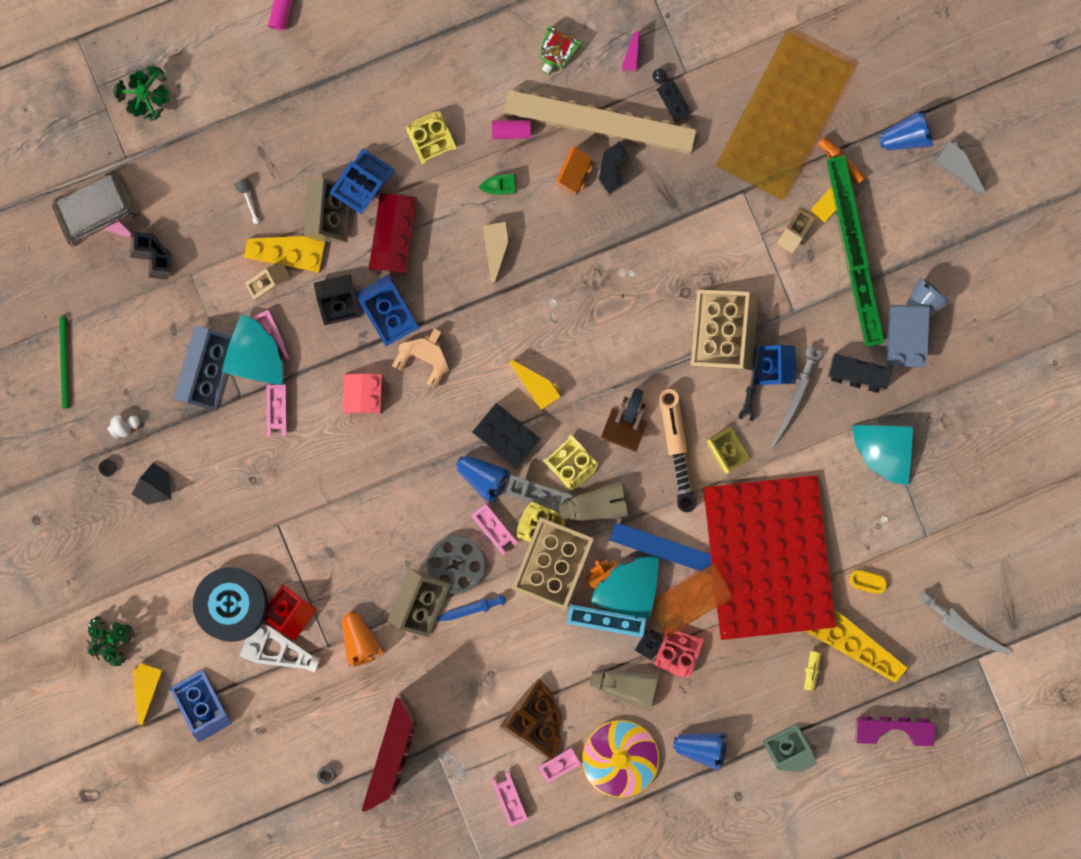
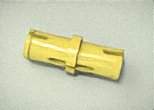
M810 651L808 666L805 668L806 677L803 689L815 691L817 676L820 674L819 664L822 653Z

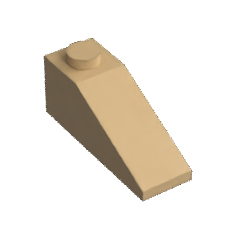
M506 222L483 225L491 284L496 283L508 246V238H512L510 226L506 227Z

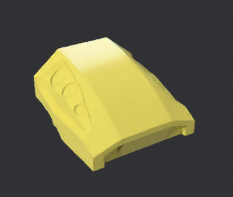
M440 111L429 113L405 126L422 164L446 151L457 149Z
M572 435L547 459H543L546 465L570 491L580 487L589 479L599 465Z
M531 501L524 509L518 524L517 537L530 542L540 517L563 527L569 518L561 520L559 512Z

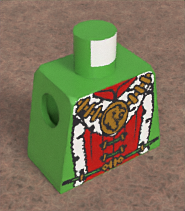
M548 26L539 52V58L545 61L540 71L551 75L554 67L563 70L581 46V42Z

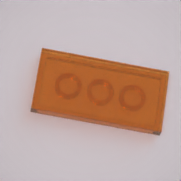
M713 564L654 599L652 609L665 635L669 636L733 597L717 566Z

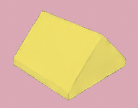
M732 427L706 441L724 474L731 472L750 460L749 455Z

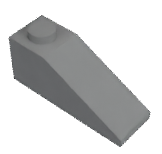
M949 142L934 163L981 196L985 190L966 153L962 151L963 147L956 142Z

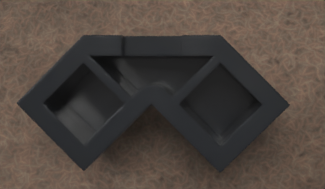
M620 141L603 153L598 182L608 196H611L625 186V182L616 169L629 161L630 156Z
M134 232L131 239L130 258L149 260L148 278L167 280L171 273V252L161 245L158 241L159 239L154 234Z

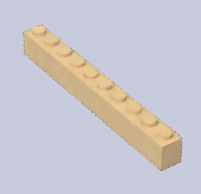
M513 88V91L508 90L504 115L525 120L530 119V121L685 154H691L696 130L692 129L693 126L681 124V126H676L674 122L668 120L657 122L655 118L644 116L643 119L636 117V114L625 112V115L617 113L618 110L607 108L605 111L593 104H588L586 107L574 100H569L568 103L561 101L562 98L551 96L549 99L544 98L543 94L532 92L530 95L525 94L524 90Z

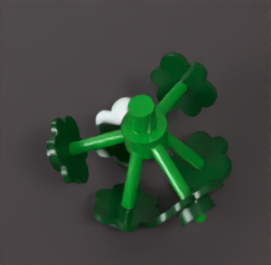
M151 65L147 68L152 76L150 79L147 74L144 75L143 71L137 70L135 74H130L128 86L131 89H126L123 80H119L113 88V94L118 102L125 100L126 93L136 94L138 97L134 98L133 101L128 100L127 113L133 114L134 117L144 116L147 113L146 107L148 106L151 113L147 114L143 119L153 121L161 116L160 113L164 109L159 108L154 111L148 96H152L153 104L162 107L163 104L169 102V90L165 89L164 85H159L153 92L149 91L148 87L155 78L159 81L167 80L161 68Z

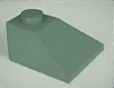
M797 724L762 741L777 770L802 772L817 764Z

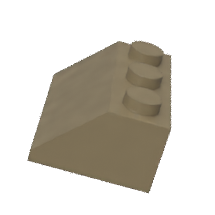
M326 178L308 181L303 237L327 242L346 243L348 241L350 207L330 194V191L336 184L335 181Z
M409 568L388 622L399 630L429 637L451 584L425 572Z

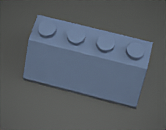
M194 326L173 399L212 411L217 410L227 373L222 372L232 336L208 328Z

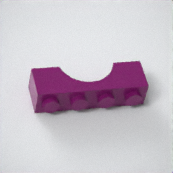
M861 716V719H856V743L877 744L878 739L883 733L897 729L904 731L915 746H934L935 723L930 722V718H918V721H911L909 717H899V721H896L886 716H880V720H872V716Z

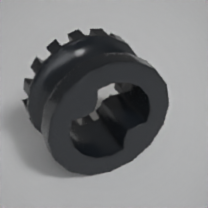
M105 459L100 462L98 469L103 476L110 477L116 472V465L112 460ZM111 463L113 466L112 471L109 470L108 473H104L102 466Z

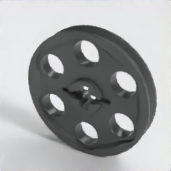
M450 536L440 540L431 549L427 560V570L429 575L438 579L442 575L450 577L449 584L451 585L448 593H464L474 588L480 582L485 570V559L479 546L471 539L463 536ZM445 542L453 544L454 549L452 552L447 553L443 550ZM464 544L472 546L473 551L471 554L466 555L462 552ZM439 557L442 560L443 564L440 568L433 567V558ZM454 559L457 562L466 560L465 562L461 563V565L459 566V570H457L456 568H450L446 570V568L450 567L453 564ZM477 561L480 563L481 568L478 572L471 571V562ZM461 577L469 579L468 587L463 588L459 585Z

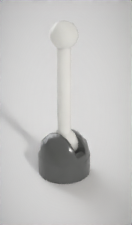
M249 179L234 183L236 190L245 195L253 216V223L258 224L260 218L256 216L247 193L250 189Z

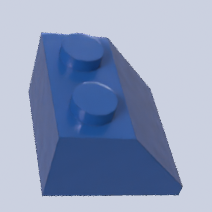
M761 346L759 348L754 385L796 384V346ZM754 347L753 365L757 347Z

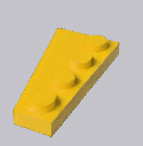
M303 236L247 239L244 258L272 264L282 262L287 267L319 273L326 241H317Z

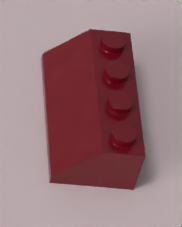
M380 194L368 269L403 275L407 274L418 201L417 197L399 194Z

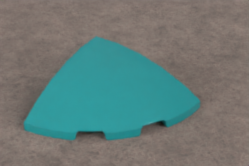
M242 314L232 335L222 372L251 380L283 385L284 363L280 360L279 346L276 340L262 328L263 325Z
M853 425L854 442L866 465L873 472L878 473L888 481L909 485L913 427Z
M654 556L639 557L629 564L618 565L610 571V576L604 582H599L590 603L611 611L650 618L657 586L659 558Z

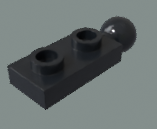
M661 68L656 69L652 74L654 82L661 85L656 90L673 121L677 122L692 112L674 80L667 82V72Z

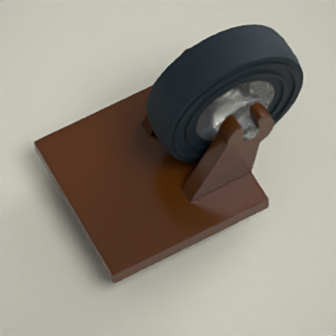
M635 388L631 398L624 396L619 411L611 409L600 439L637 452L648 421L641 419L646 406L645 403L641 402L644 394L643 390Z

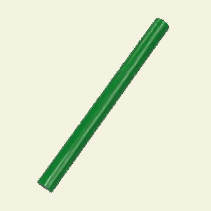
M59 317L62 409H69L67 317Z

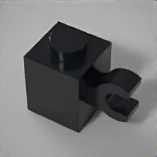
M652 629L650 632L645 630L643 637H641L634 650L652 660L663 641L660 639L661 634Z

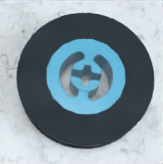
M225 567L209 573L199 583L193 597V613L198 625L208 635L222 641L236 642L252 636L260 629L268 612V597L262 583L252 574L239 568ZM235 591L241 596V601L234 596L229 597L227 595L220 601V598L225 593ZM234 602V606L227 607V604ZM220 609L227 613L235 614L239 612V614L232 618H225L221 615Z

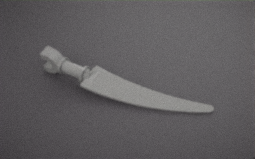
M807 346L806 365L803 372L800 373L792 400L771 447L775 446L793 417L805 392L809 378H811L810 373L813 365L816 364V360H819L824 353L816 350V354L813 355L815 348L812 346Z
M925 590L919 595L920 600L929 605V608L932 607L936 610L940 617H943L941 622L958 635L987 649L1005 654L1012 653L1011 649L993 641L971 626L953 608L949 611L948 608L945 609L936 601L937 599H933Z

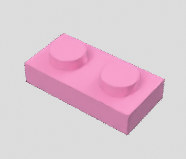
M569 748L555 756L553 760L550 759L538 766L548 784L580 766L581 763L573 749Z

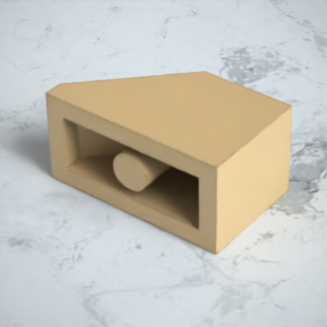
M798 208L776 244L793 253L815 218Z
M281 262L264 269L247 281L245 285L253 300L282 286L291 278Z

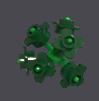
M100 616L92 618L88 624L91 643L89 640H86L89 644L86 647L88 650L87 654H90L91 657L96 656L98 660H100L98 656L101 655L105 662L110 663L111 666H121L122 663H125L126 658H124V653L119 652V642H128V633L131 631V626L114 622L112 624L113 630L111 631L105 628V621L101 620ZM107 635L108 639L101 642L100 644H97L98 640L104 639Z

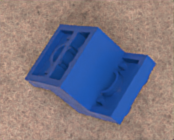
M363 148L355 161L349 163L330 191V194L362 215L370 202L375 201L395 169Z

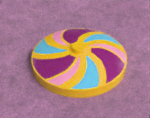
M627 720L610 721L599 726L588 737L582 755L583 768L590 783L600 792L612 797H630L642 792L654 780L659 767L658 747L651 734L639 724Z

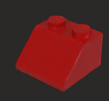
M282 584L268 604V612L265 619L281 633L295 641L317 609L286 585Z

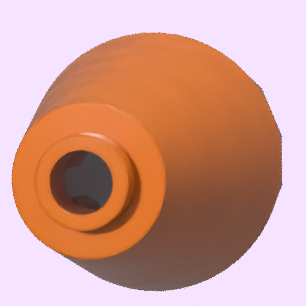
M354 611L345 614L341 621L348 666L351 667L352 664L354 667L374 661L373 657L377 654L379 657L384 655L383 648L359 613L355 614Z

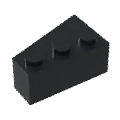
M833 354L827 377L831 378V382L842 384V381L849 382L851 387L860 389L861 386L868 387L870 392L879 393L880 391L887 390L893 367H885L874 362H865L856 358Z

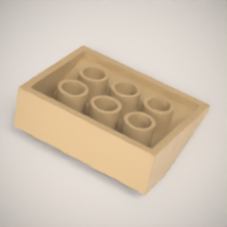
M697 290L691 366L752 371L759 294L740 291Z
M540 517L512 589L566 610L594 538Z

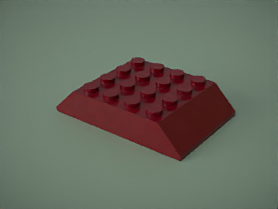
M399 693L395 698L361 811L363 812L390 799L391 795H395L401 781L398 776L402 775L406 760H403V758L407 757L412 744L409 738L412 739L418 725L414 723L415 716L403 694Z

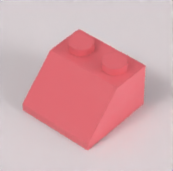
M344 374L343 413L381 414L383 376L381 374Z

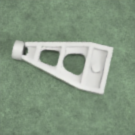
M262 624L260 629L252 636L246 638L239 656L259 664L308 669L316 673L321 658L312 656L277 630L265 624ZM272 638L281 645L279 655L267 656L263 653L267 639ZM286 648H291L298 652L299 657L296 662L283 659ZM311 659L310 665L308 666L307 661Z

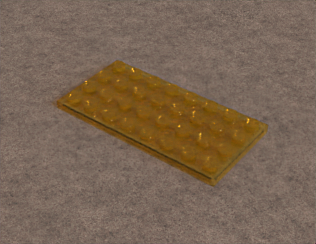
M786 30L715 166L783 201L854 66Z

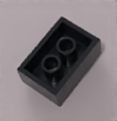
M498 403L494 404L472 431L474 435L516 469L541 440L540 437Z

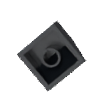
M351 274L314 282L316 299L324 326L361 317Z

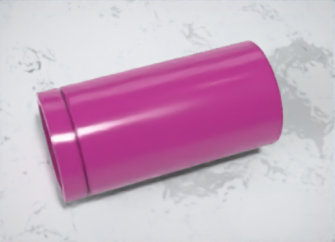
M293 0L273 1L268 27L286 31Z
M530 119L492 120V140L531 139Z

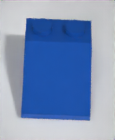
M389 274L356 292L358 301L385 346L419 329Z
M203 670L169 688L192 735L198 742L232 724Z

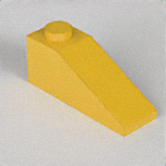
M514 360L509 362L541 410L560 398L559 393H561V390L556 383L551 384L549 380Z
M141 662L139 666L136 665L132 674L135 677L133 682L139 725L145 724L164 672L163 669Z

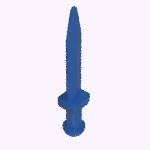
M499 595V597L490 600L483 598L480 602L450 610L437 617L436 621H449L480 611L487 612L490 607L500 604L502 606L505 605L506 597Z

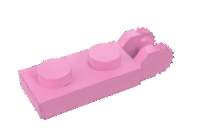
M267 310L252 317L263 325L262 328L269 335L274 337L286 361L289 360L290 356L284 346L285 343L270 311Z

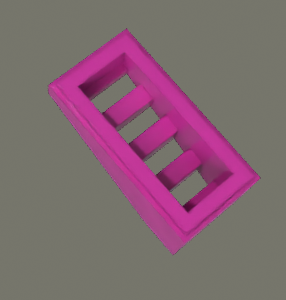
M635 31L632 36L621 71H637L639 31Z

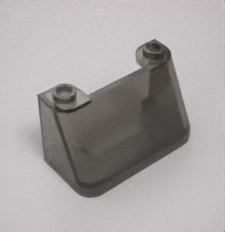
M115 170L106 173L104 178L66 197L62 195L53 200L54 203L51 205L63 235L71 247L81 244V238L86 240L89 236L121 220H126L125 216L127 218L130 216L134 218L141 214L122 173Z

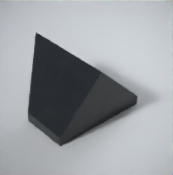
M153 462L139 478L132 495L147 505L171 500L169 473Z

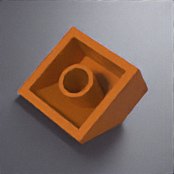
M571 146L558 174L555 186L575 195L578 191L582 192L586 183L583 180L586 173L590 174L594 165L591 163L592 157Z

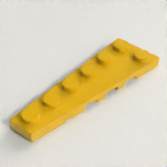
M835 608L836 628L805 631L894 683L907 670L905 665Z

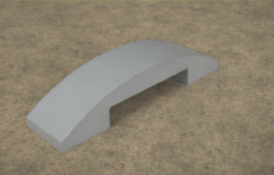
M512 475L505 494L529 502L532 501L559 511L558 505L564 504L567 500L576 497Z

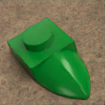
M505 174L490 177L479 185V189L499 196L517 194V175Z

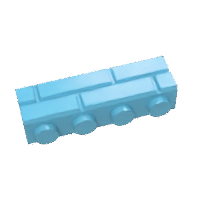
M570 604L566 624L643 637L646 618Z

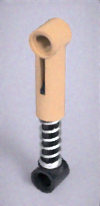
M666 389L660 394L659 402L668 454L673 455L674 474L677 478L675 480L678 484L676 487L678 488V495H676L677 507L682 512H691L696 507V499L689 486L691 481L688 480L689 474H687L688 467H686L687 461L685 460L686 454L684 453L688 451L679 396L675 390ZM665 394H672L674 396L672 404L664 402ZM671 408L673 412L675 427H672L669 411V409ZM685 497L690 498L692 501V505L688 509L683 508L681 505V501Z

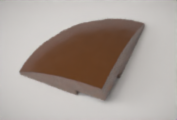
M537 679L515 704L500 727L538 753L553 760L561 740L559 736V726L562 724L560 710L556 708L553 700L554 695L540 679Z

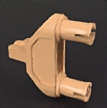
M434 328L430 337L426 335L424 339L400 344L398 347L399 353L392 367L397 369L399 365L398 370L403 372L409 357L413 355L433 366L434 369L426 384L431 386L435 379L432 387L437 389L443 374L449 371V367L440 349L441 342L438 341L442 332Z

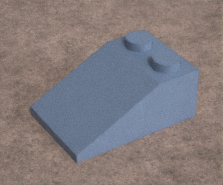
M890 306L886 344L887 366L926 367L929 306Z

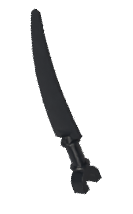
M764 313L762 315L750 385L745 390L747 392L745 404H743L745 408L740 410L738 419H743V414L749 413V421H754V413L751 408L754 407L752 403L754 393H756L754 382Z

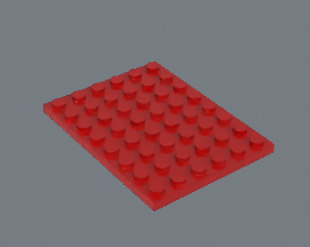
M818 475L703 487L720 640L836 628Z

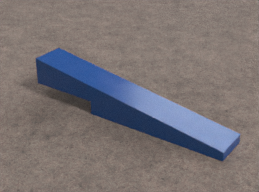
M615 522L609 541L713 575L711 554Z

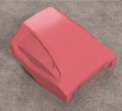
M668 625L654 665L662 671L678 677L690 678L704 638L693 637L672 629V626Z

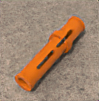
M827 136L817 144L829 156L828 158L844 156L841 152L842 149L840 147L837 148ZM846 157L849 175L858 185L866 175Z

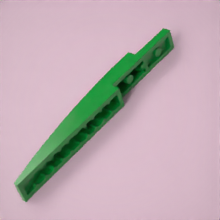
M844 155L826 159L864 346L870 347L884 344L846 157Z

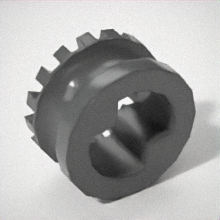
M327 766L322 767L317 773V779L322 784L331 783L335 777L333 769ZM323 770L331 773L330 780L326 781L325 778H321Z

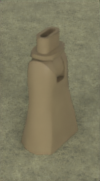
M617 481L558 505L561 520L568 518L580 521L627 518L625 500L622 501L624 493L621 482Z
M602 670L601 673L592 671L589 686L597 687V690L601 689L603 693L651 711L659 674L609 670L605 671V673Z

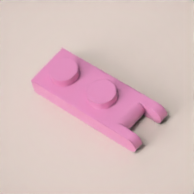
M266 385L267 437H271V429H282V436L285 437L287 436L286 385Z
M487 504L471 515L503 556L507 553L502 547L510 540L514 546L518 545L517 541Z
M509 771L505 772L506 781L497 784L494 777L491 778V781L511 827L528 820Z

